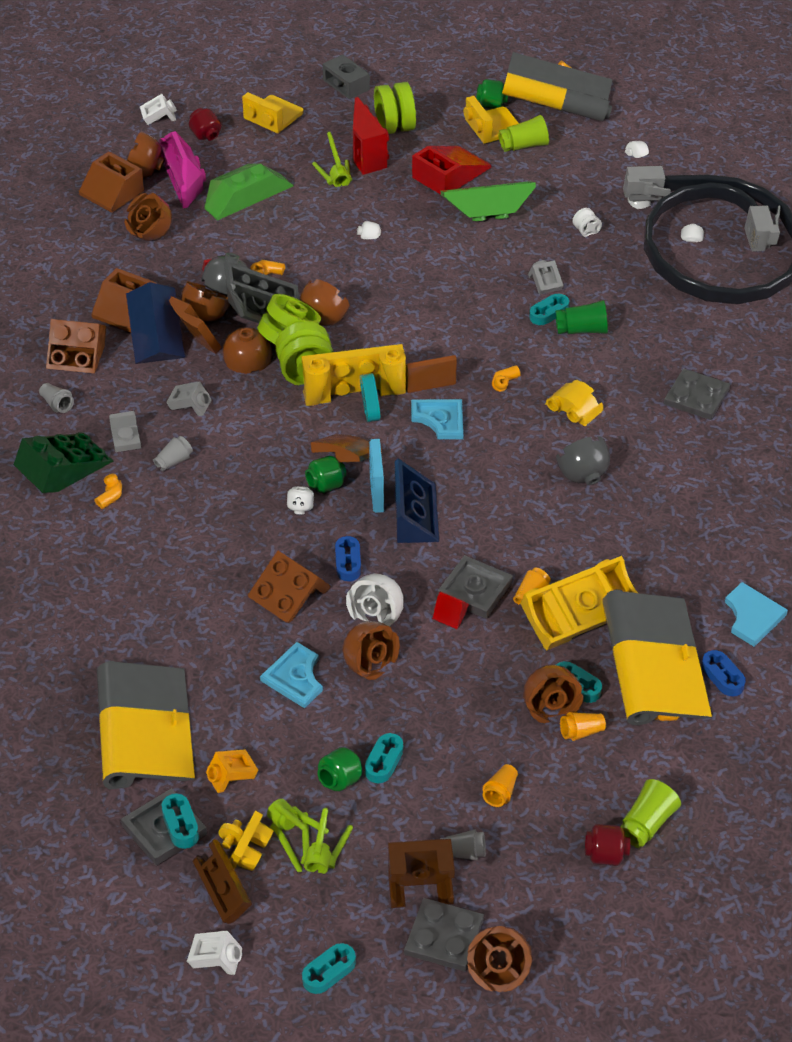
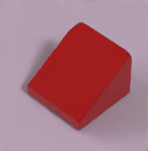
M440 591L432 619L458 629L469 604Z

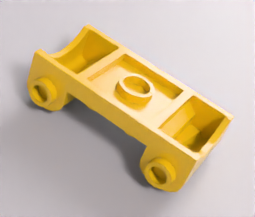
M402 344L301 356L304 377L303 394L306 406L331 402V395L343 396L348 393L361 392L360 375L371 373L374 374L376 389H379L381 396L406 393V356Z
M620 556L612 560L606 559L595 567L540 589H531L523 595L520 604L537 637L547 651L571 641L577 635L606 624L602 600L608 592L612 590L638 592L633 587L626 571L624 559Z

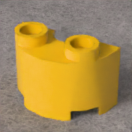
M579 380L564 384L545 403L554 412L565 411L570 421L573 423L578 422L583 426H586L603 411L602 402L598 404L596 398L591 394L594 392L593 388Z

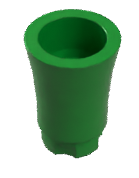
M604 300L576 307H567L565 310H555L558 334L608 333Z

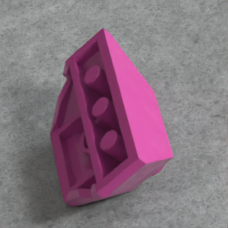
M174 131L159 139L162 148L161 157L165 158L163 164L182 208H187L204 190L203 182H206V175L204 169H200L198 156H194L191 147Z

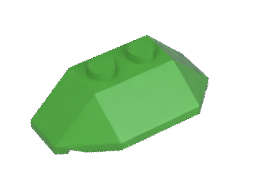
M246 164L210 181L205 210L216 220H220L293 187V184L280 173L262 164Z
M527 181L442 190L440 192L443 198L465 216L472 218V221L486 220V216L495 215V219L508 218L509 213H515L536 188V182Z

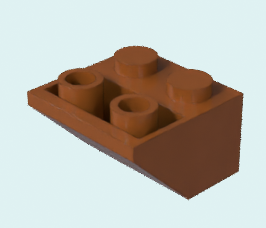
M108 151L92 162L79 190V195L112 213L144 191L142 169Z
M116 268L102 282L91 314L92 318L131 333L126 293L149 282H156Z
M51 319L46 369L95 374L105 347L107 326L97 323Z

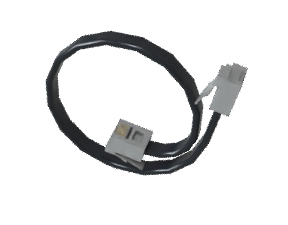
M662 166L627 167L623 186L625 197H629V201L659 200L646 218L644 251L655 272L677 290L704 301L743 304L767 299L790 285L792 282V264L786 273L767 284L741 289L710 286L682 275L662 258L652 239L653 226L662 213L682 202L705 198L728 201L739 206L748 214L744 229L752 251H765L766 248H770V245H777L780 234L778 227L779 218L792 239V212L790 208L766 188L735 177L717 175L665 176ZM770 211L775 215L774 222L772 221Z

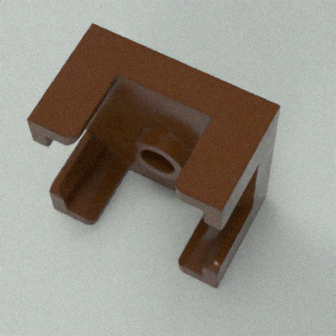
M451 839L388 843V880L391 908L406 907L404 886L437 884L438 902L448 905L454 904L452 878H455Z

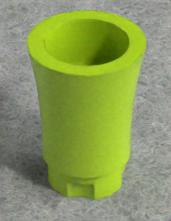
M542 115L499 130L498 133L499 142L504 152L549 144L548 129Z
M655 779L646 780L637 800L623 819V824L621 825L625 837H630V844L638 849L641 846L643 847L647 841L652 839L664 822L681 807V800L677 793L661 781Z

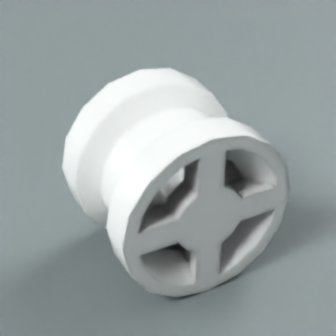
M590 208L579 210L573 217V225L579 229L584 237L598 233L602 227L601 220L595 216Z

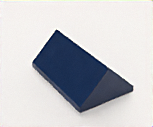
M149 282L126 293L135 364L185 358L180 319L169 301L171 297L176 298L175 288Z
M398 458L395 460L397 543L439 542L436 484Z

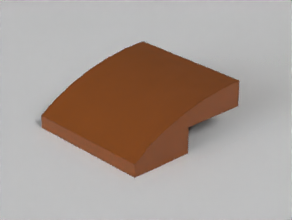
M171 297L169 300L171 306L193 337L209 351L215 354L218 353L222 348L204 321L199 318L192 306Z
M333 434L311 442V452H335L336 459L339 462H360L369 458V441L351 435Z

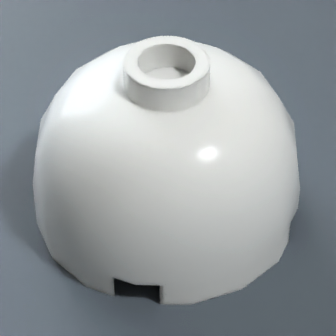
M374 573L360 578L352 585L346 595V606L354 620L359 618L369 621L365 616L366 614L369 616L377 615L379 622L390 626L399 618L403 610V593L395 580L386 575Z

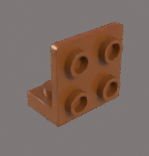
M278 550L249 592L248 597L286 623H290L311 593L314 594L317 589L325 594L331 585Z

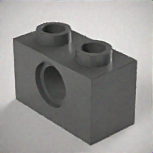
M340 55L322 64L323 80L348 99L370 90V74L346 56Z

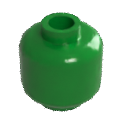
M485 79L482 84H478L476 99L483 108L495 109L501 107L502 103H507L508 96L502 94L504 83L498 80Z
M331 455L311 461L308 469L305 471L309 487L319 493L340 488L346 476V468L343 462H339L338 459Z
M345 747L335 749L322 757L318 763L319 781L324 787L333 791L340 792L357 782L362 775L360 758L352 750Z

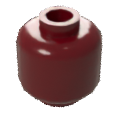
M199 108L192 112L188 123L189 128L199 140L208 139V141L216 139L222 127L220 120L214 112L207 108Z
M595 824L591 831H586L585 856H590L593 864L618 866L621 864L623 856H629L630 837H625L621 826Z

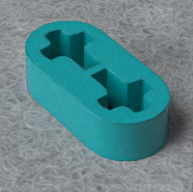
M553 294L536 303L530 308V321L536 325L550 323L556 319L555 310H565V308L569 307V298L563 294Z
M374 374L360 375V388L367 422L379 421L380 407Z
M563 661L556 664L557 666L567 668L577 677L582 686L583 702L592 703L599 700L602 693V683L597 677L571 662ZM590 687H593V688H594V691H593V690H588L587 692L584 691V688H587V689L590 688Z
M387 733L379 737L365 763V775L369 781L384 783L389 780L403 754V740L400 736ZM394 744L395 748L392 747L389 753L385 754V747ZM383 762V770L380 769L378 773L373 772V768L377 769L380 763Z
M177 793L166 796L161 805L163 819L171 841L178 848L187 849L193 847L198 842L199 833L198 825L188 799L184 795ZM177 806L181 815L176 816L172 807ZM184 826L189 835L183 836L180 833V827Z
M335 944L310 962L302 972L304 988L310 993L320 994L348 975L356 964L354 949L348 944ZM336 956H347V962L338 961L336 963ZM314 973L316 976L322 974V981L313 980L311 982V974Z

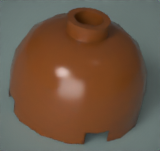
M141 131L135 139V143L138 144H135L134 148L131 149L127 161L141 168L142 177L147 178L152 176L155 170H161L165 158L161 157L162 148L160 143L151 135Z
M142 193L129 204L126 210L129 212L128 220L125 218L124 221L126 229L133 236L142 240L153 241L164 236L169 230L172 223V213L169 205L155 193Z
M318 279L314 283L309 280L300 296V301L318 312L321 317L319 325L330 326L339 322L350 306L346 297L342 300L338 296L340 291L336 287Z
M187 281L182 290L181 301L190 304L204 322L212 323L220 320L229 308L228 297L219 292L209 290L204 285Z
M247 327L235 330L227 337L223 345L224 362L229 369L238 373L248 374L251 371H261L271 363L273 358L271 343L260 334L258 329Z
M362 622L348 632L342 649L343 658L349 669L368 680H376L385 673L378 672L390 662H396L400 649L399 637L397 633L392 631L391 627L381 622ZM382 662L380 669L372 670V663L378 664Z
M557 665L542 666L529 675L524 686L523 697L531 716L540 723H549L550 721L547 719L549 717L562 714L566 716L568 712H577L583 702L580 682L565 667ZM545 705L551 710L561 708L557 715H548L542 709Z
M502 925L486 928L475 936L467 952L469 973L477 984L488 991H511L524 982L531 970L533 960L531 947L525 937L514 928Z

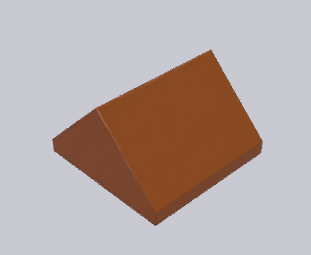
M456 355L406 364L407 393L455 385Z

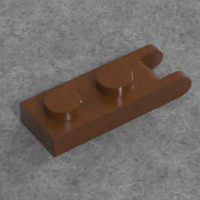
M213 839L209 843L213 854L206 861L197 855L193 859V864L223 923L230 924L235 922L252 903L221 843Z

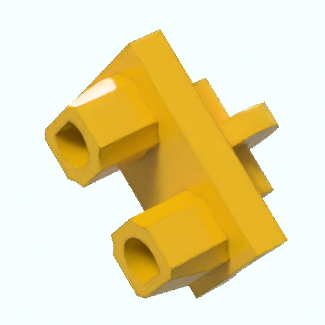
M257 811L253 813L244 831L241 829L242 822L239 820H234L232 824L225 823L219 829V836L224 840L222 843L223 848L230 849L231 845H236L229 859L234 869L239 865L242 868L253 871L262 853L249 847V842L251 841L265 848L274 830L260 822L263 814Z

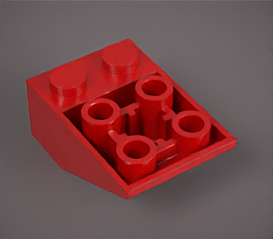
M356 97L353 118V163L362 175L387 168V160H389V152L387 150L389 134L387 129L380 125L377 117L372 115L368 106L364 105L359 97Z
M427 146L412 155V178L440 195V191L458 189L491 168V164L460 146Z

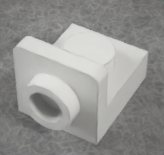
M163 94L140 106L143 119L147 125L160 120L166 114L171 121H176L174 114L177 111L176 107L170 99L167 101Z
M228 931L195 934L187 962L192 968L221 966L227 974L235 975L238 962L242 957V947Z

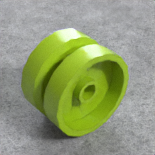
M395 83L392 89L389 85L375 86L374 108L380 125L387 129L388 134L395 133L397 127L403 132L414 130L416 127V110L409 83Z
M274 294L267 305L268 313L263 314L257 329L261 335L276 345L275 342L278 335L286 327L305 321L319 324L321 317L312 307L294 297Z
M298 322L286 327L278 335L275 342L281 372L285 379L294 385L304 384L301 356L334 352L331 347L329 334L324 327L314 322Z

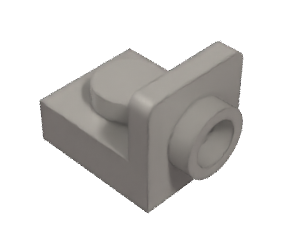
M541 260L532 265L528 276L529 278H534L539 295L562 290L563 283L555 260L549 262Z
M194 382L175 386L166 403L171 410L192 407L197 415L203 416L211 402V398L201 382Z
M129 411L109 415L115 452L141 448L135 412Z

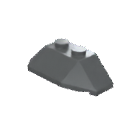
M228 261L224 263L228 302L241 318L259 323L263 314L268 313L267 305L274 294H284L300 300L297 285Z

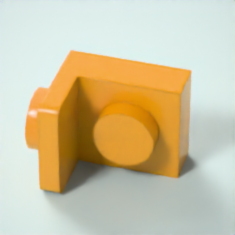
M246 749L215 752L206 774L217 793L225 791L229 781L254 779L258 769Z

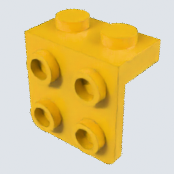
M247 92L242 96L244 119L275 133L281 132L303 115V108L274 95H269L262 99Z
M475 96L466 97V107L463 109L465 120L483 144L499 140V130L519 124L506 107H498L486 111Z

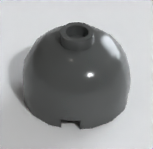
M226 253L225 256L214 257L207 263L201 282L205 281L204 286L227 295L224 263L228 261L245 268L248 267L243 261L239 260L240 257L238 255Z
M597 436L599 441H592L591 437H587L566 446L563 449L565 454L561 457L559 454L556 456L557 464L563 475L575 483L586 482L587 485L598 483L610 464V452L604 438Z

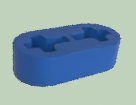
M341 537L335 544L336 573L343 581H354L361 575L360 544L354 537ZM345 547H350V554H345ZM346 563H351L352 571H346Z
M711 650L705 653L702 659V670L716 687L727 696H738L743 693L746 682L745 677L735 664L721 651ZM710 661L714 663L720 662V668L716 664L710 665Z

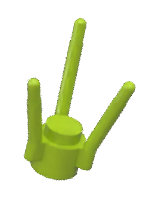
M328 132L327 135L336 165L331 168L329 176L316 162L312 164L327 180L328 185L333 184L335 187L346 186L352 181L349 160H345V167L341 165L332 133Z
M278 799L267 810V816L273 822L270 828L276 833L297 872H302L303 869L282 830H290L295 825L301 830H305L306 825L301 820L318 830L319 822L302 813L296 806L292 807L286 800ZM325 828L324 834H328L329 830L328 828Z
M327 808L322 810L316 842L312 843L310 847L309 824L302 821L306 825V829L302 830L303 855L301 864H304L305 870L309 872L318 870V873L325 874L328 872V868L334 869L336 859L353 829L352 825L347 826L331 854L330 847L323 843L328 815Z

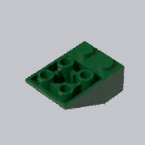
M78 432L68 435L56 434L55 436L22 438L13 465L42 493H51L65 489L114 461L90 439V436Z

